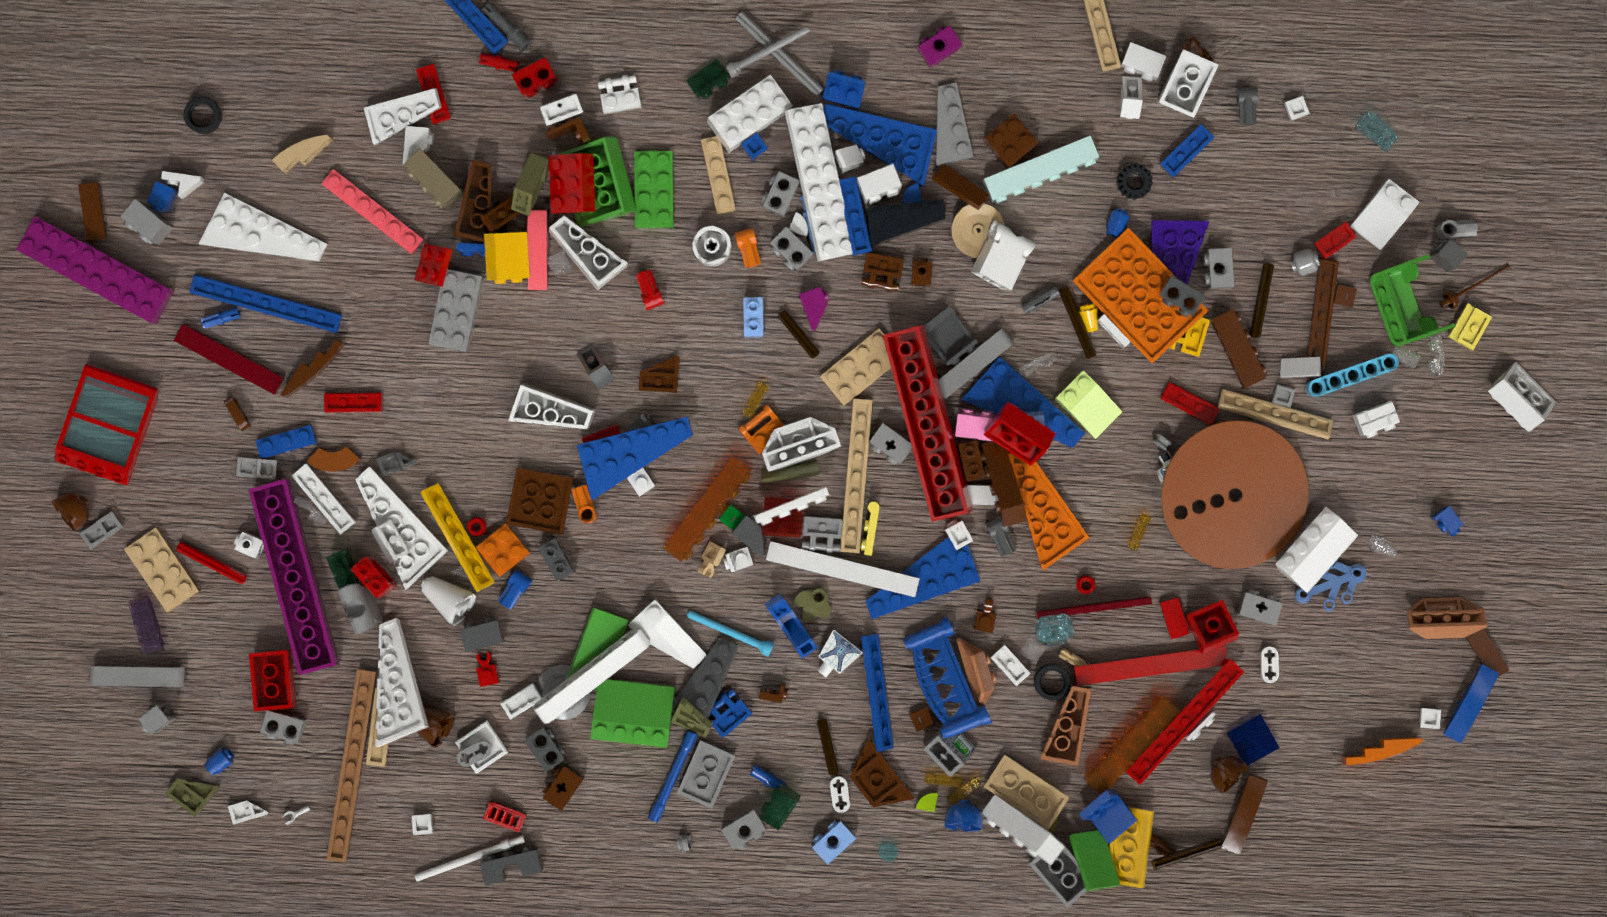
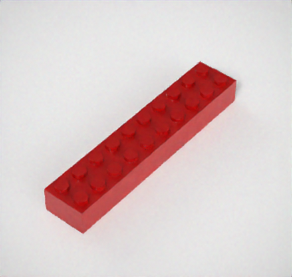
M923 324L885 334L883 339L931 521L934 522L967 514L973 508L925 326Z

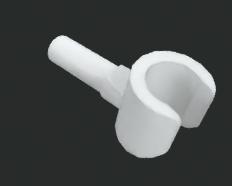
M306 806L295 812L287 811L282 817L289 815L291 820L285 824H291L296 817L310 809Z

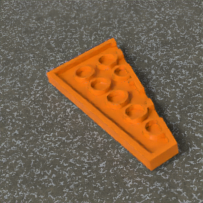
M1009 453L1023 499L1027 523L1043 571L1090 537L1038 463L1035 462L1030 466L1012 453Z

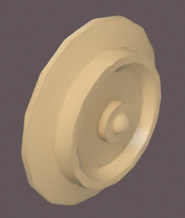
M984 204L979 210L971 205L963 207L955 215L951 226L952 238L956 247L963 254L978 258L985 242L988 240L989 229L993 221H997L1005 226L1001 214L994 207Z

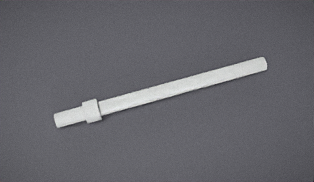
M522 835L511 840H502L500 844L414 874L415 879L418 882L500 851H509L512 847L525 843V838Z

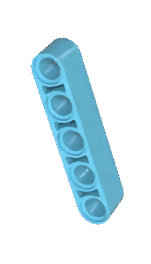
M1386 354L1311 380L1306 384V393L1311 397H1318L1393 371L1398 367V358L1394 354ZM1385 358L1391 359L1392 366L1390 368L1384 365ZM1368 364L1374 367L1373 374L1367 373L1366 366ZM1350 370L1354 371L1356 374V378L1354 381L1348 378V372ZM1331 377L1337 378L1338 385L1336 387L1331 386ZM1313 383H1317L1320 386L1318 393L1312 391Z

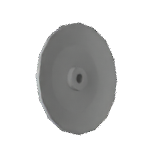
M554 666L541 675L536 687L542 697L566 680L570 666ZM590 692L555 719L567 720L575 718L583 712L589 703Z

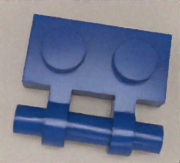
M732 688L727 693L724 692L720 695L721 698L715 702L710 716L713 714L716 718L712 722V726L722 738L752 715V712L741 699L735 703L731 700L736 695ZM726 703L729 708L720 714L718 709Z

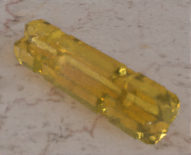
M762 382L758 383L757 391L753 392L747 403L748 407H745L743 415L750 419L753 418L754 410L758 409L764 398L763 394H766L768 386Z
M1140 515L1139 524L1137 523L1131 536L1132 540L1127 545L1129 549L1138 550L1139 541L1142 540L1147 529L1146 525L1151 520L1150 516Z
M925 774L924 782L926 784L953 785V787L958 788L962 786L961 777L954 776L953 778L948 775Z
M973 777L969 780V783L966 782L956 789L954 794H949L946 797L951 805L956 804L959 799L962 800L973 792L974 788H979L982 785L979 779Z

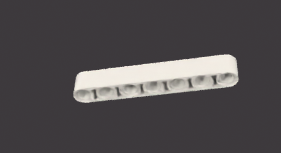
M640 627L632 629L535 703L533 706L534 711L544 724L553 721L647 649L650 641Z

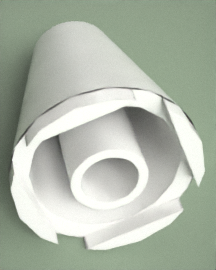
M436 577L426 578L421 585L422 593L448 623L453 626L459 624L465 618L463 614L466 610L470 612L475 603L476 596L471 591Z

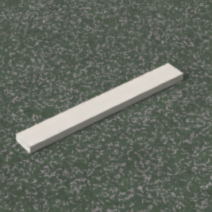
M771 541L766 557L768 561L912 597L916 596L920 578Z

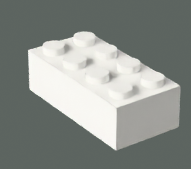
M769 75L709 116L707 123L728 153H730L756 133L758 134L783 117L785 111L792 109L793 105L773 77Z

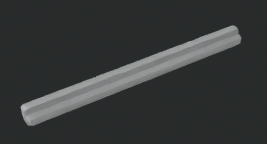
M740 12L736 16V20L764 47L775 43L744 12ZM782 48L771 53L815 96H818L823 91V88Z

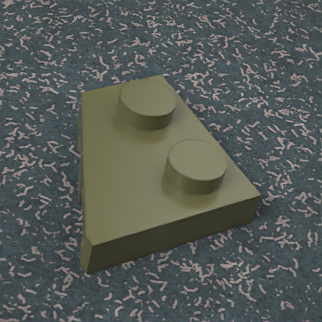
M177 778L165 794L196 818L218 791L219 787Z

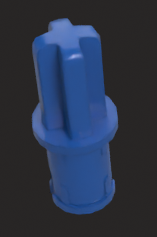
M235 307L222 312L219 310L216 314L201 318V323L206 329L219 324L225 325V322L240 319L241 317L238 308Z
M757 764L754 765L749 774L763 782L764 786L768 785L779 793H783L787 787V784L773 776L772 772L765 771Z

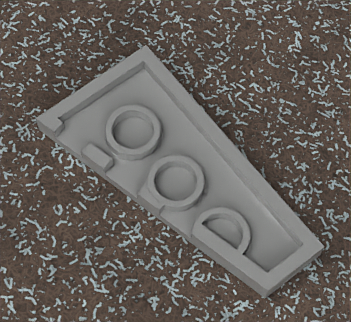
M957 83L938 87L936 166L974 157Z

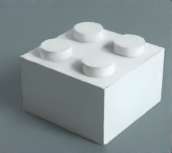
M894 164L857 178V185L865 204L869 203L870 205L880 202V199L884 196L891 198L898 195L902 186Z

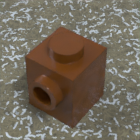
M916 258V261L912 262L911 286H931L932 262H928V259Z

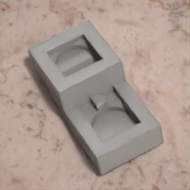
M238 457L236 476L275 480L277 460Z
M110 512L79 534L88 548L92 550L123 527L113 512Z

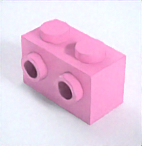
M970 408L958 410L955 436L992 441L983 434L996 415L991 411L974 412Z

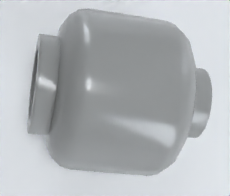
M1311 248L1295 252L1293 255L1294 260L1290 261L1293 271H1298L1301 276L1316 272L1318 266H1320L1318 254Z

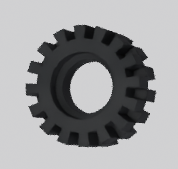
M1130 164L1118 175V190L1128 199H1140L1150 191L1153 177L1144 165ZM1134 174L1140 176L1142 179L1141 187L1138 189L1131 188L1127 182L1129 176Z

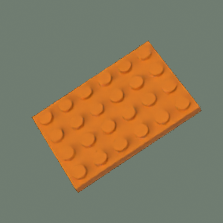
M1129 228L1073 280L1080 290L1152 364L1209 311L1201 304L1194 317L1189 315L1187 318L1178 312V307L1174 305L1169 307L1161 302L1163 298L1160 297V294L1171 276L1177 277ZM1171 288L1168 291L1170 298H1176L1179 294L1176 288ZM1187 298L1184 305L1187 308H1192L1196 302L1193 298Z

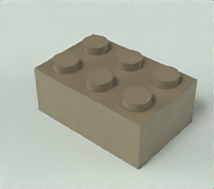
M421 149L416 151L404 163L407 168L405 172L415 182L417 180L420 181L419 187L428 195L432 194L433 197L431 199L441 209L445 207L449 210L464 196V193Z

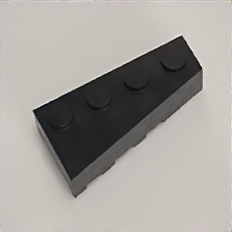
M944 199L867 207L871 248L945 221Z

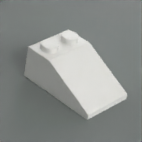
M1183 49L1159 96V103L1194 118L1219 64Z
M1388 179L1380 186L1351 224L1350 228L1381 250L1416 208L1419 201Z

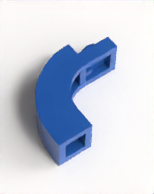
M780 593L764 604L802 659L818 648Z

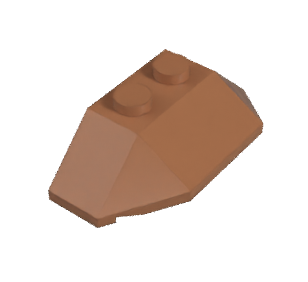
M1462 597L1422 598L1407 611L1409 630L1425 639L1465 638L1487 627L1484 608L1478 607Z
M957 637L955 640L967 681L978 708L986 705L994 690V683H997L994 672L989 671L988 665L991 664L989 654H985L980 648Z

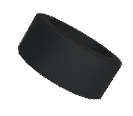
M196 97L186 104L183 118L191 130L199 134H209L220 126L222 112L217 103L212 99ZM201 104L210 106L214 112L213 121L204 127L196 125L192 120L193 109Z
M1046 664L1036 672L1034 687L1037 693L1044 699L1051 701L1060 700L1069 692L1071 678L1067 670L1062 666ZM1048 671H1056L1063 677V687L1057 693H1048L1041 685V679Z

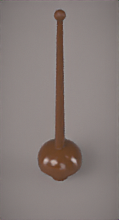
M1507 264L1506 267L1457 294L1452 291L1444 292V299L1439 302L1441 308L1449 306V308L1455 309L1458 306V298L1503 270L1510 268V265Z

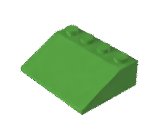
M603 137L558 154H593L596 212L574 213L577 226L584 227L637 211L617 137Z
M606 679L597 686L590 739L667 748L675 687Z

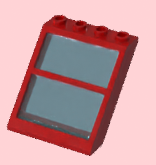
M85 364L55 448V461L127 486L157 403L158 388Z

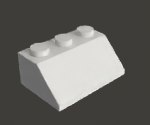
M1517 362L1513 363L1494 382L1488 391L1492 398L1498 401L1505 408L1506 412L1511 414L1518 421L1519 425L1528 432L1542 423L1556 404V401Z

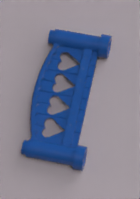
M948 616L941 619V622L908 635L903 639L907 650L911 649L913 651L915 671L923 695L933 712L943 723V727H940L943 738H950L979 725L992 723L985 705L977 708L948 637L954 635L955 632ZM925 648L939 650V653L930 664L925 662L926 656L922 655V650ZM931 666L947 668L939 681L932 679L933 674L929 672ZM938 684L954 686L946 699L940 698V692L937 690ZM947 701L962 704L953 717H949L947 715L948 710L944 708V703Z

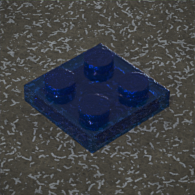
M1261 714L1226 732L1241 760L1247 766L1280 748Z

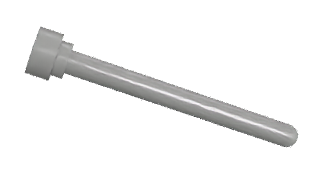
M804 26L738 63L737 61L734 63L731 61L725 65L732 78L738 76L739 72L742 71L741 69L808 34L810 28Z

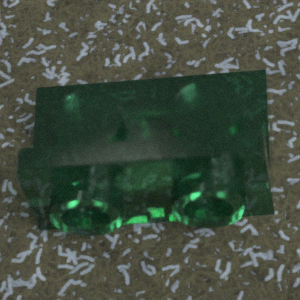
M718 59L689 77L686 82L698 100L701 98L705 100L713 94V90L716 88L722 89L729 84L730 76Z

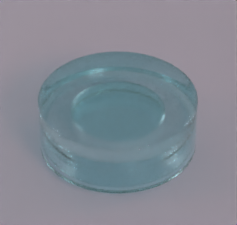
M885 842L879 847V856L883 861L891 862L896 859L898 849L895 844Z

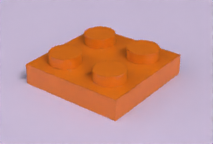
M504 524L476 546V550L499 578L530 554L507 524Z

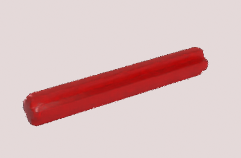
M180 542L176 548L178 552L239 584H244L247 579L246 574L184 542Z

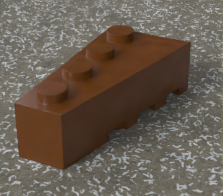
M472 160L454 236L485 244L484 234L492 233L480 218L491 210V164Z
M993 441L981 444V460L987 467L984 468L987 479H990V492L992 496H995L996 512L1000 514L1003 527L1025 522L1024 503L1008 451Z

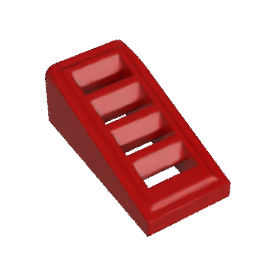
M491 800L483 819L520 832L527 814ZM494 807L498 808L495 816L492 817L491 814ZM501 810L505 811L502 819L499 820L498 817ZM508 813H511L512 816L510 818L509 823H506L505 821L508 816ZM517 815L519 816V819L516 826H514L512 824Z

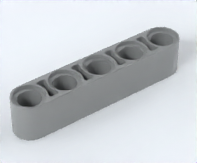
M1003 328L939 379L944 400L1015 343Z
M90 666L91 686L184 687L185 667Z

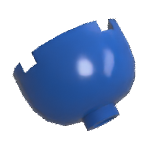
M959 800V803L953 804L948 808L944 827L956 831V828L963 829L965 832L979 831L983 828L982 813L977 806L970 804L969 800Z

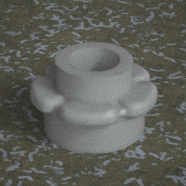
M681 834L680 838H677V847L683 853L692 849L690 835Z

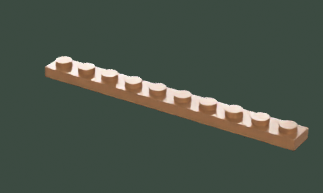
M357 669L326 860L347 862L376 683V671Z

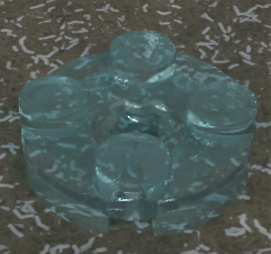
M1067 614L1044 616L1038 619L1035 634L1038 642H1044L1045 646L1056 647L1067 643L1066 639L1070 636L1071 638L1073 637L1074 627Z

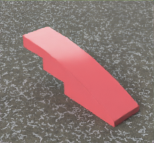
M532 210L528 216L527 224L530 274L528 290H547V210Z

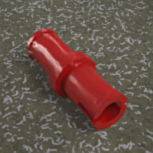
M481 52L479 57L481 59L479 64L495 67V70L503 69L515 73L519 68L517 66L519 61L503 58L502 55L494 56Z

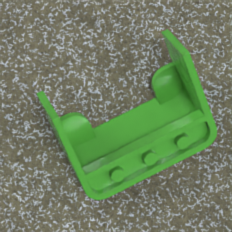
M1430 254L1375 273L1370 278V285L1391 343L1395 346H1402L1456 327L1455 324L1439 328L1437 321L1433 317L1427 316L1422 318L1410 282L1416 280L1419 275L1416 263L1431 258Z

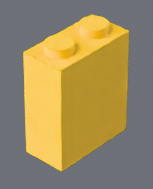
M527 232L484 234L487 280H494L495 284H505L508 279H511V283L522 282L523 278H530Z

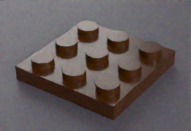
M516 468L506 524L563 535L574 478Z

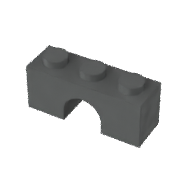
M527 846L521 848V852L514 853V850L503 852V856L500 857L495 855L484 857V861L480 862L485 886L505 881L504 870L508 864L519 866L523 877L541 873L543 866L539 849Z

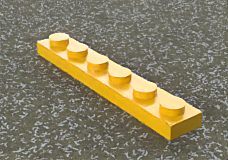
M439 483L422 490L421 495L476 592L494 584L492 576Z

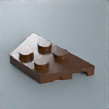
M868 739L850 774L852 781L873 808L913 800L914 796L881 753L876 751V747L871 740Z

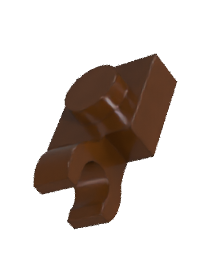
M985 598L983 611L977 610L974 630L993 633L997 615L991 613L993 599Z

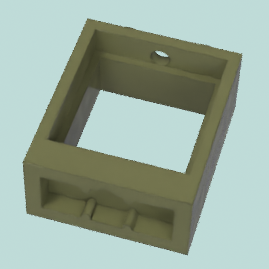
M530 154L514 187L512 210L530 215L546 182L549 159L541 155Z

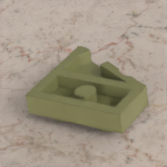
M682 698L671 722L703 738H706L713 724L685 698Z

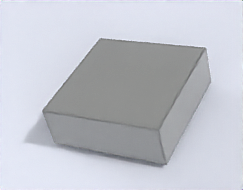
M1276 384L1271 403L1291 408L1296 389Z

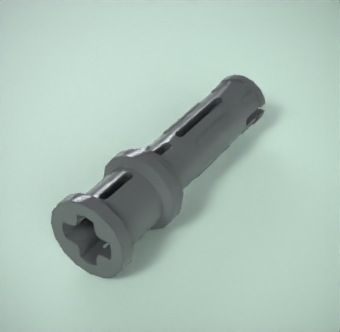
M491 2L485 5L487 8L484 7L482 11L507 34V39L513 41L519 47L520 52H524L532 44L533 40L525 36L521 32L522 29L514 26Z

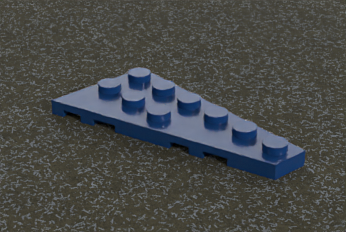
M825 104L824 115L829 129L886 164H894L896 170L924 186L937 130Z
M1000 357L961 399L978 408L991 411L995 415L1007 402L1017 406L1024 413L1043 411L1044 425L1056 433L1053 440L1071 448L1085 435L1076 424Z
M686 416L578 444L577 449L591 500H594L691 437L693 432L689 417Z
M947 537L901 574L920 578L915 597L880 589L866 600V604L871 618L874 619L980 582L968 544L956 550L950 538Z

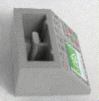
M941 731L923 746V749L949 777L959 770L977 750L962 733L950 738H943Z

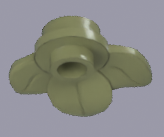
M815 587L811 591H802L794 599V605L803 607L802 617L805 622L815 619L818 615L826 620L831 613V607L827 602L828 592L823 587ZM819 592L823 595L821 600L815 598L816 593Z

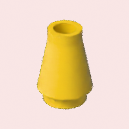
M1094 303L1080 306L1079 313L1087 332L1097 331L1098 308L1095 307Z

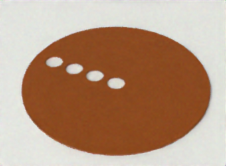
M1248 421L1217 423L1191 436L1182 444L1171 459L1163 479L1161 493L1164 519L1175 541L1184 551L1198 561L1224 569L1252 567L1271 559L1281 552L1298 532L1307 510L1308 480L1303 463L1295 449L1274 430ZM1233 488H1238L1242 492V497L1238 502L1229 500L1228 493ZM1214 494H1220L1224 498V503L1219 508H1214L1210 504V499ZM1196 500H1203L1206 505L1204 512L1200 514L1192 510V504ZM1182 505L1187 508V516L1184 519L1175 518L1174 509L1177 506Z

